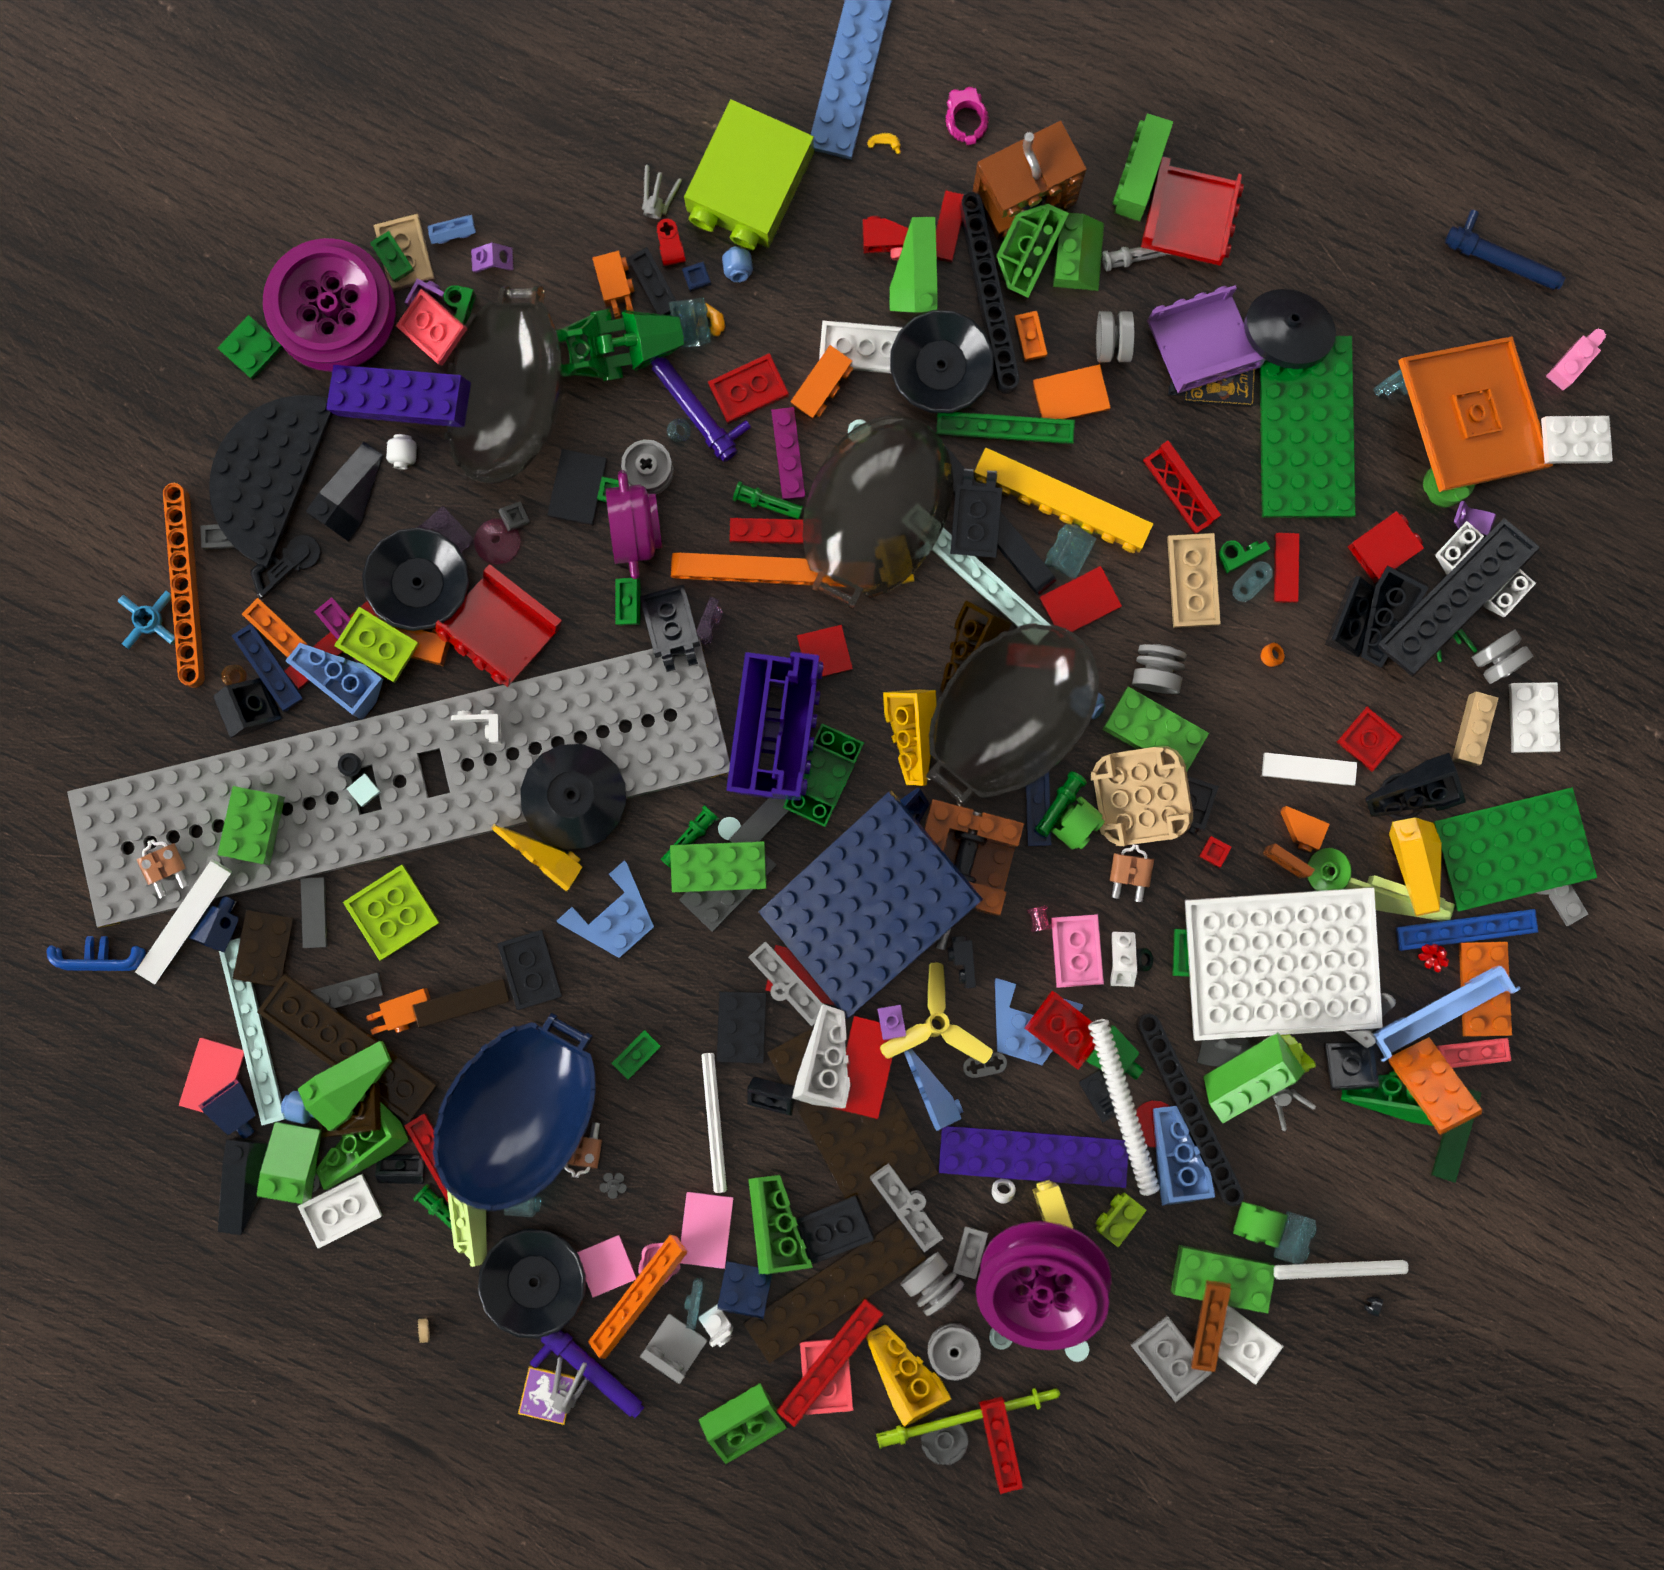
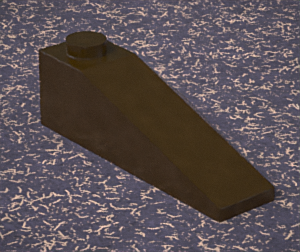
M965 600L955 622L954 628L957 629L955 641L950 644L949 649L952 650L950 662L945 666L940 691L952 699L958 700L1002 645L1012 623L989 610Z

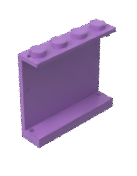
M1236 285L1228 288L1227 286H1222L1212 293L1206 294V292H1203L1192 299H1180L1174 302L1173 305L1167 307L1161 305L1152 310L1147 322L1177 393L1260 368L1266 359L1261 357L1252 348L1246 337L1243 320L1232 297L1237 289Z

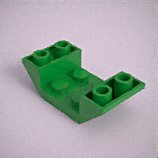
M822 723L814 739L813 751H810L807 760H811L810 773L805 774L804 777L808 782L806 796L802 795L801 801L786 800L783 808L826 827L855 766L864 742Z

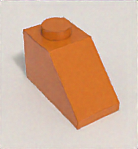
M1288 806L1281 809L1282 817L1293 842L1299 844L1298 848L1309 853L1312 850H1319L1329 823Z

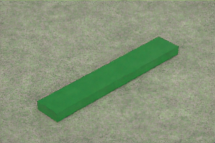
M959 412L938 413L936 434L942 436L1073 444L1075 420Z

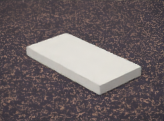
M823 321L819 360L829 345H831L853 361L851 367L854 368L853 370L891 373L890 350L898 332L903 327Z

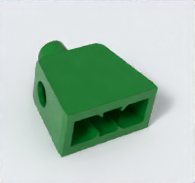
M1110 1025V1033L1114 1036L1112 1040L1116 1043L1114 1047L1118 1049L1116 1054L1120 1056L1118 1061L1122 1062L1121 1068L1124 1069V1073L1126 1072L1136 1080L1144 1070L1134 1062L1139 1052L1114 1025ZM1094 1048L1085 1061L1101 1070L1103 1065L1099 1063L1098 1051Z

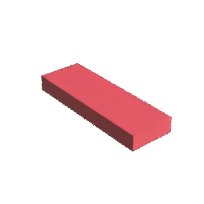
M1508 1038L1437 1046L1451 1068L1511 1061Z

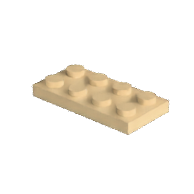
M1214 533L1168 536L1173 628L1219 626L1220 609Z

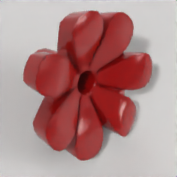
M1425 944L1422 946L1423 952L1418 955V958L1421 961L1426 960L1424 964L1426 968L1431 969L1434 966L1435 972H1441L1442 966H1448L1447 952L1442 946L1432 944L1431 946Z

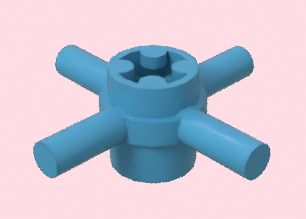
M165 591L152 607H138L125 595L119 598L118 602L132 613L131 619L135 626L122 642L123 646L130 649L142 633L151 634L154 632L169 644L175 643V636L162 626V616L160 613L171 600V594L168 591ZM144 615L152 617V620H150L147 623V626H144L146 624V620L142 619Z

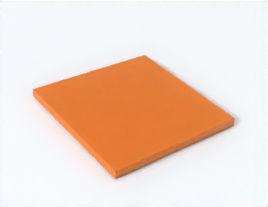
M1512 336L1404 357L1398 360L1439 492L1553 466V464H1545L1542 428Z

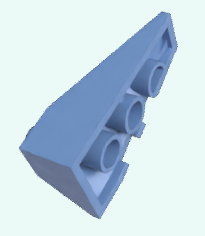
M299 643L286 659L287 663L360 720L365 718L377 702L383 679L364 664L356 663Z
M912 1049L905 1051V1057L935 1130H940L960 1120V1113L963 1112L959 1100L953 1099L951 1094Z
M1177 1106L1154 1108L1153 1119L1157 1172L1162 1206L1214 1198L1211 1173L1208 1167L1205 1166L1200 1156V1151L1195 1146L1189 1134V1129Z

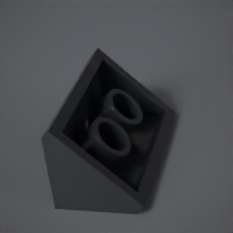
M1356 576L1349 581L1325 643L1329 647L1354 657H1359L1363 648L1375 590L1372 585L1361 577Z

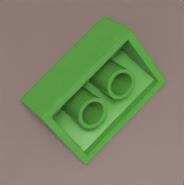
M1068 214L1057 237L1053 287L1099 290L1103 222L1085 214Z
M761 1384L748 1389L745 1393L729 1400L726 1404L699 1419L707 1441L725 1464L787 1429L782 1417L776 1412L777 1408L769 1394Z

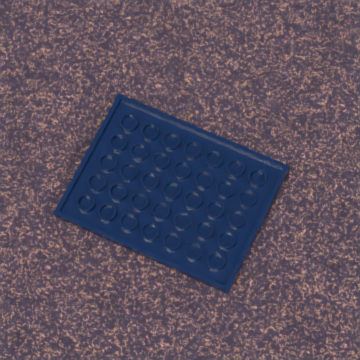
M890 791L758 912L837 1008L845 1012V1017L848 1019L983 901V898L896 795Z

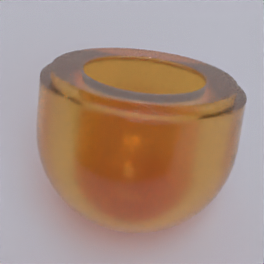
M228 665L222 670L221 679L226 686L235 684L229 678L232 670H236L240 674V679L235 683L246 680V672L240 665Z

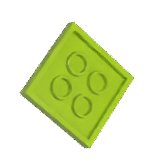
M403 864L343 902L379 961L389 957L440 924Z

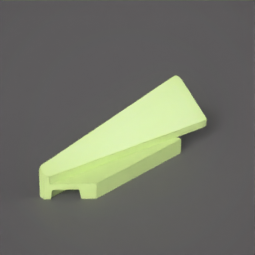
M1375 875L1369 876L1367 883L1351 878L1345 888L1373 887L1375 892V909L1377 911L1445 921L1451 920L1455 907L1454 903L1447 902L1444 898L1440 897L1439 912L1416 916L1407 887Z
M447 1190L454 1248L459 1253H465L470 1259L472 1267L482 1265L487 1255L486 1210L476 1209L460 1202Z

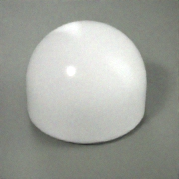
M998 1179L993 1183L992 1196L997 1202L1004 1204L1014 1198L1016 1188L1012 1181ZM1000 1185H1006L1010 1192L1003 1194L997 1188Z

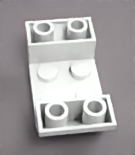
M1468 521L1435 554L1446 575L1484 537ZM1520 569L1483 607L1502 617H1506L1536 583Z

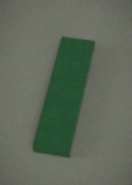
M1467 1088L1479 1104L1481 1092ZM1474 1118L1443 1133L1431 1173L1432 1176L1456 1183Z

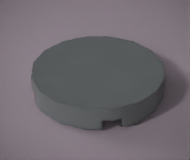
M949 1416L936 1417L929 1422L947 1418ZM959 1424L922 1434V1449L926 1456L934 1463L943 1465L953 1464L959 1461L966 1453L968 1446L967 1432L964 1426Z

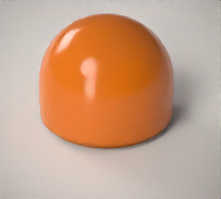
M1271 643L1262 649L1261 660L1265 665L1275 667L1284 662V651L1279 644ZM1272 649L1278 652V659L1273 656Z

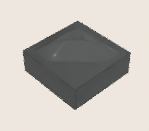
M521 501L500 508L498 511L508 531L530 523Z

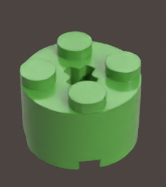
M1432 467L1427 471L1423 480V488L1429 500L1440 507H1451L1459 504L1472 493L1475 485L1439 492Z
M1082 796L1076 799L1079 803L1075 807L1071 804L1064 811L1056 823L1057 828H1052L1051 831L1072 850L1075 848L1082 849L1089 842L1090 838L1088 836L1093 830L1098 831L1105 822L1102 819L1103 814Z
M1242 1202L1233 1234L1279 1248L1288 1215L1248 1202Z

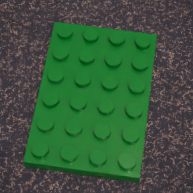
M1573 787L1433 822L1442 843L1441 853L1457 912L1597 878Z

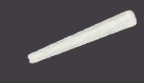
M714 1053L702 1054L713 1187L715 1193L726 1192L727 1187Z
M1404 1260L1276 1265L1274 1267V1277L1277 1279L1408 1273V1263Z

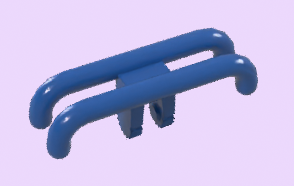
M87 936L85 939L84 959H63L61 948H56L53 945L47 948L49 962L53 966L67 971H131L137 969L146 956L145 949L133 946L129 958L124 960H108L109 939L107 936H101L97 960L94 959L95 941L93 936Z

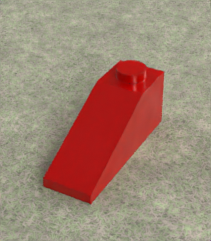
M870 216L867 219H863L864 253L891 252V249L903 247L908 228L886 218L881 219L879 216Z

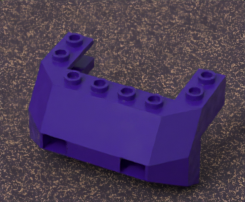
M745 652L726 791L764 798L800 801L802 795L806 796L808 782L804 777L805 774L810 773L811 760H807L808 751H813L814 737H810L811 728H816L817 714H813L814 705H819L820 691H816L817 680L822 679L824 666L823 662L819 661V655L791 652L790 658ZM771 687L784 689L781 709L768 707ZM762 753L775 754L773 771L760 769Z

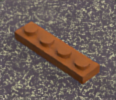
M1206 1280L1191 1369L1215 1372L1231 1291L1230 1283Z

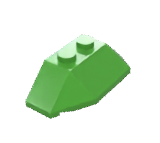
M1046 203L1015 215L996 255L1008 289L1029 297L1065 223L1068 212Z

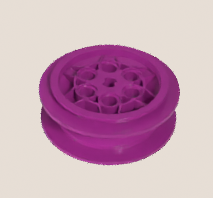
M333 238L315 239L292 248L278 260L270 271L263 292L265 320L275 339L295 360L310 368L321 371H332L333 365L357 367L367 362L385 345L395 322V297L387 277L370 254L357 245L344 240ZM334 282L339 283V287L337 289L330 290V286ZM312 292H318V296L315 299H309ZM352 295L358 296L354 303H348V299ZM310 314H316V318L313 321H306ZM355 317V322L352 325H346L348 318ZM333 326V333L326 335L325 330Z
M1028 1222L1015 1225L998 1234L985 1249L976 1287L978 1306L989 1325L1003 1337L1016 1344L1039 1350L1070 1348L1092 1337L1106 1319L1111 1289L1110 1266L1100 1248L1087 1236L1073 1228L1051 1222Z

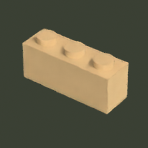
M1480 692L1469 694L1452 757L1454 762L1472 767L1482 764L1498 697Z

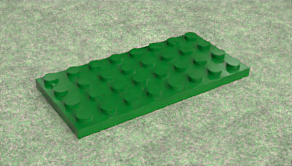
M1336 336L1328 356L1315 366L1305 369H1289L1265 360L1260 367L1262 518L1355 517L1352 336Z

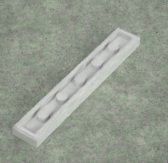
M211 859L135 973L156 984L231 874V870Z

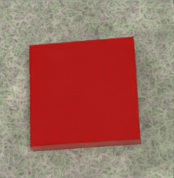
M842 625L797 635L801 653L819 655V661L823 662L824 665L822 677L853 670Z
M1365 707L1336 742L1373 772L1403 736L1369 707Z

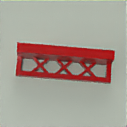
M1169 440L1163 443L1158 450L1143 459V462L1195 534L1219 519L1221 516L1220 512ZM1161 454L1166 461L1165 470L1155 468L1151 460ZM1167 474L1178 478V488L1167 485ZM1180 493L1190 495L1192 498L1191 507L1181 505L1179 502ZM1193 511L1202 513L1207 521L1197 527L1192 520Z

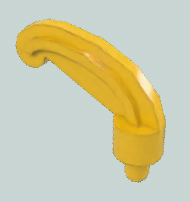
M890 133L875 135L868 141L869 148H873L874 143L891 144L892 149L897 154L901 153V145L898 138Z

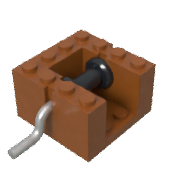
M1060 120L1034 134L1031 132L1026 133L1024 139L977 162L973 192L981 196L986 220L998 240L1002 237L1005 238L1015 215L1022 211L1046 203L1058 208L1064 207L1065 209L1076 204L1087 169Z
M933 799L924 830L983 898V901L972 910L993 916L1001 915L1006 895L1004 889L1014 850L1019 845L1024 823L987 813L981 814L974 812L972 809ZM951 929L939 938L936 948L946 950Z

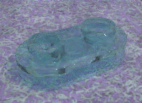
M1263 561L1254 563L1233 585L1232 593L1234 597L1241 602L1251 600L1272 578L1273 571L1271 566ZM1256 571H1262L1263 578H1258ZM1240 587H1246L1247 594H1242Z

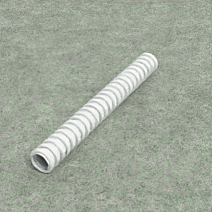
M1096 1020L1090 1023L1088 1028L1092 1030L1090 1034L1094 1037L1092 1041L1096 1044L1097 1057L1100 1058L1099 1063L1103 1065L1101 1070L1105 1072L1103 1076L1107 1078L1105 1083L1109 1085L1107 1088L1111 1092L1109 1096L1113 1099L1112 1105L1115 1106L1116 1118L1120 1120L1118 1125L1121 1126V1133H1124L1122 1138L1126 1140L1124 1144L1128 1147L1126 1151L1130 1154L1129 1160L1132 1161L1133 1173L1136 1174L1135 1180L1139 1181L1137 1183V1186L1141 1188L1139 1193L1141 1195H1151L1160 1189V1185L1156 1184L1158 1179L1154 1177L1156 1173L1153 1170V1164H1150L1152 1160L1148 1157L1150 1153L1146 1150L1147 1144L1144 1143L1145 1137L1142 1136L1143 1131L1140 1130L1139 1117L1135 1116L1137 1114V1111L1133 1109L1135 1104L1131 1102L1133 1098L1129 1095L1128 1082H1125L1126 1076L1123 1075L1122 1062L1118 1061L1120 1056L1116 1054L1118 1049L1114 1047L1116 1044L1112 1040L1114 1036L1110 1033L1111 1027H1108V1020Z

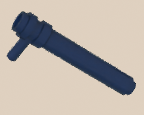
M1476 210L1470 211L1464 228L1452 226L1445 239V243L1451 249L1462 250L1461 253L1467 256H1476L1552 290L1555 288L1559 290L1565 280L1561 272L1479 237V234L1472 232L1479 212Z

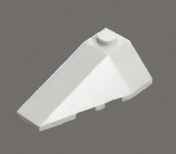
M824 1004L821 1005L797 1075L793 1099L813 1105L843 1109L846 1107L850 1089V1077H848L847 1063L849 1062L845 1047L847 1037L844 1011Z

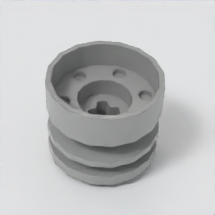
M1140 645L1138 653L1144 656H1138L1136 661L1146 667L1134 670L1132 685L1157 693L1179 694L1182 677L1174 674L1173 671L1184 670L1185 665L1180 662L1186 660L1187 654L1166 645Z
M938 1252L922 1262L901 1282V1286L910 1297L920 1292L923 1294L917 1301L919 1307L929 1302L923 1309L926 1316L948 1305L964 1286L961 1279L951 1283L956 1277L955 1272L945 1276L942 1274L948 1264Z

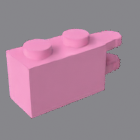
M1598 328L1589 334L1587 338L1582 336L1546 377L1564 391L1601 351L1598 346L1606 338L1604 330Z

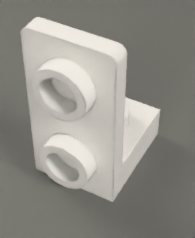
M482 710L481 714L472 715L471 711H458L457 715H451L453 722H489V725H485V738L489 739L491 744H502L501 716L495 714L494 710Z
M1112 932L1113 967L1110 977L1111 986L1134 987L1137 975L1135 933Z
M718 1304L698 1317L711 1337L710 1345L712 1347L716 1344L720 1347L731 1339L734 1328L722 1310H717Z

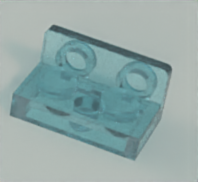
M698 297L669 302L671 316L679 317L683 331L684 345L680 348L710 343L711 331L707 322V306L704 298Z
M1401 369L1383 380L1373 389L1377 396L1383 393L1388 396L1398 388L1404 396L1408 394Z
M1066 524L1060 529L1057 541L1048 551L1045 565L1055 567L1068 577L1076 579L1097 538L1077 525Z
M1287 1211L1286 1215L1288 1216L1279 1248L1276 1247L1274 1257L1294 1264H1303L1309 1256L1308 1246L1310 1239L1316 1233V1220Z

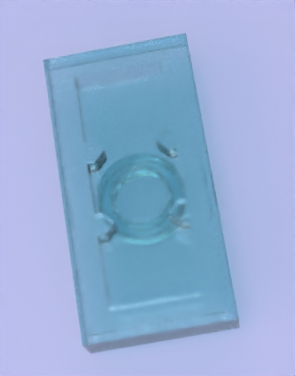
M695 1278L691 1296H686L684 1309L689 1310L686 1328L694 1329L697 1325L704 1283L703 1279Z

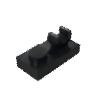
M1099 1070L1078 1082L1102 1123L1116 1116L1117 1113L1114 1112L1115 1106L1112 1105L1113 1099L1109 1096L1111 1092L1108 1091V1085H1106Z

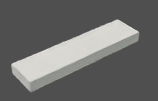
M1274 753L1263 754L1262 776L1355 786L1357 762Z

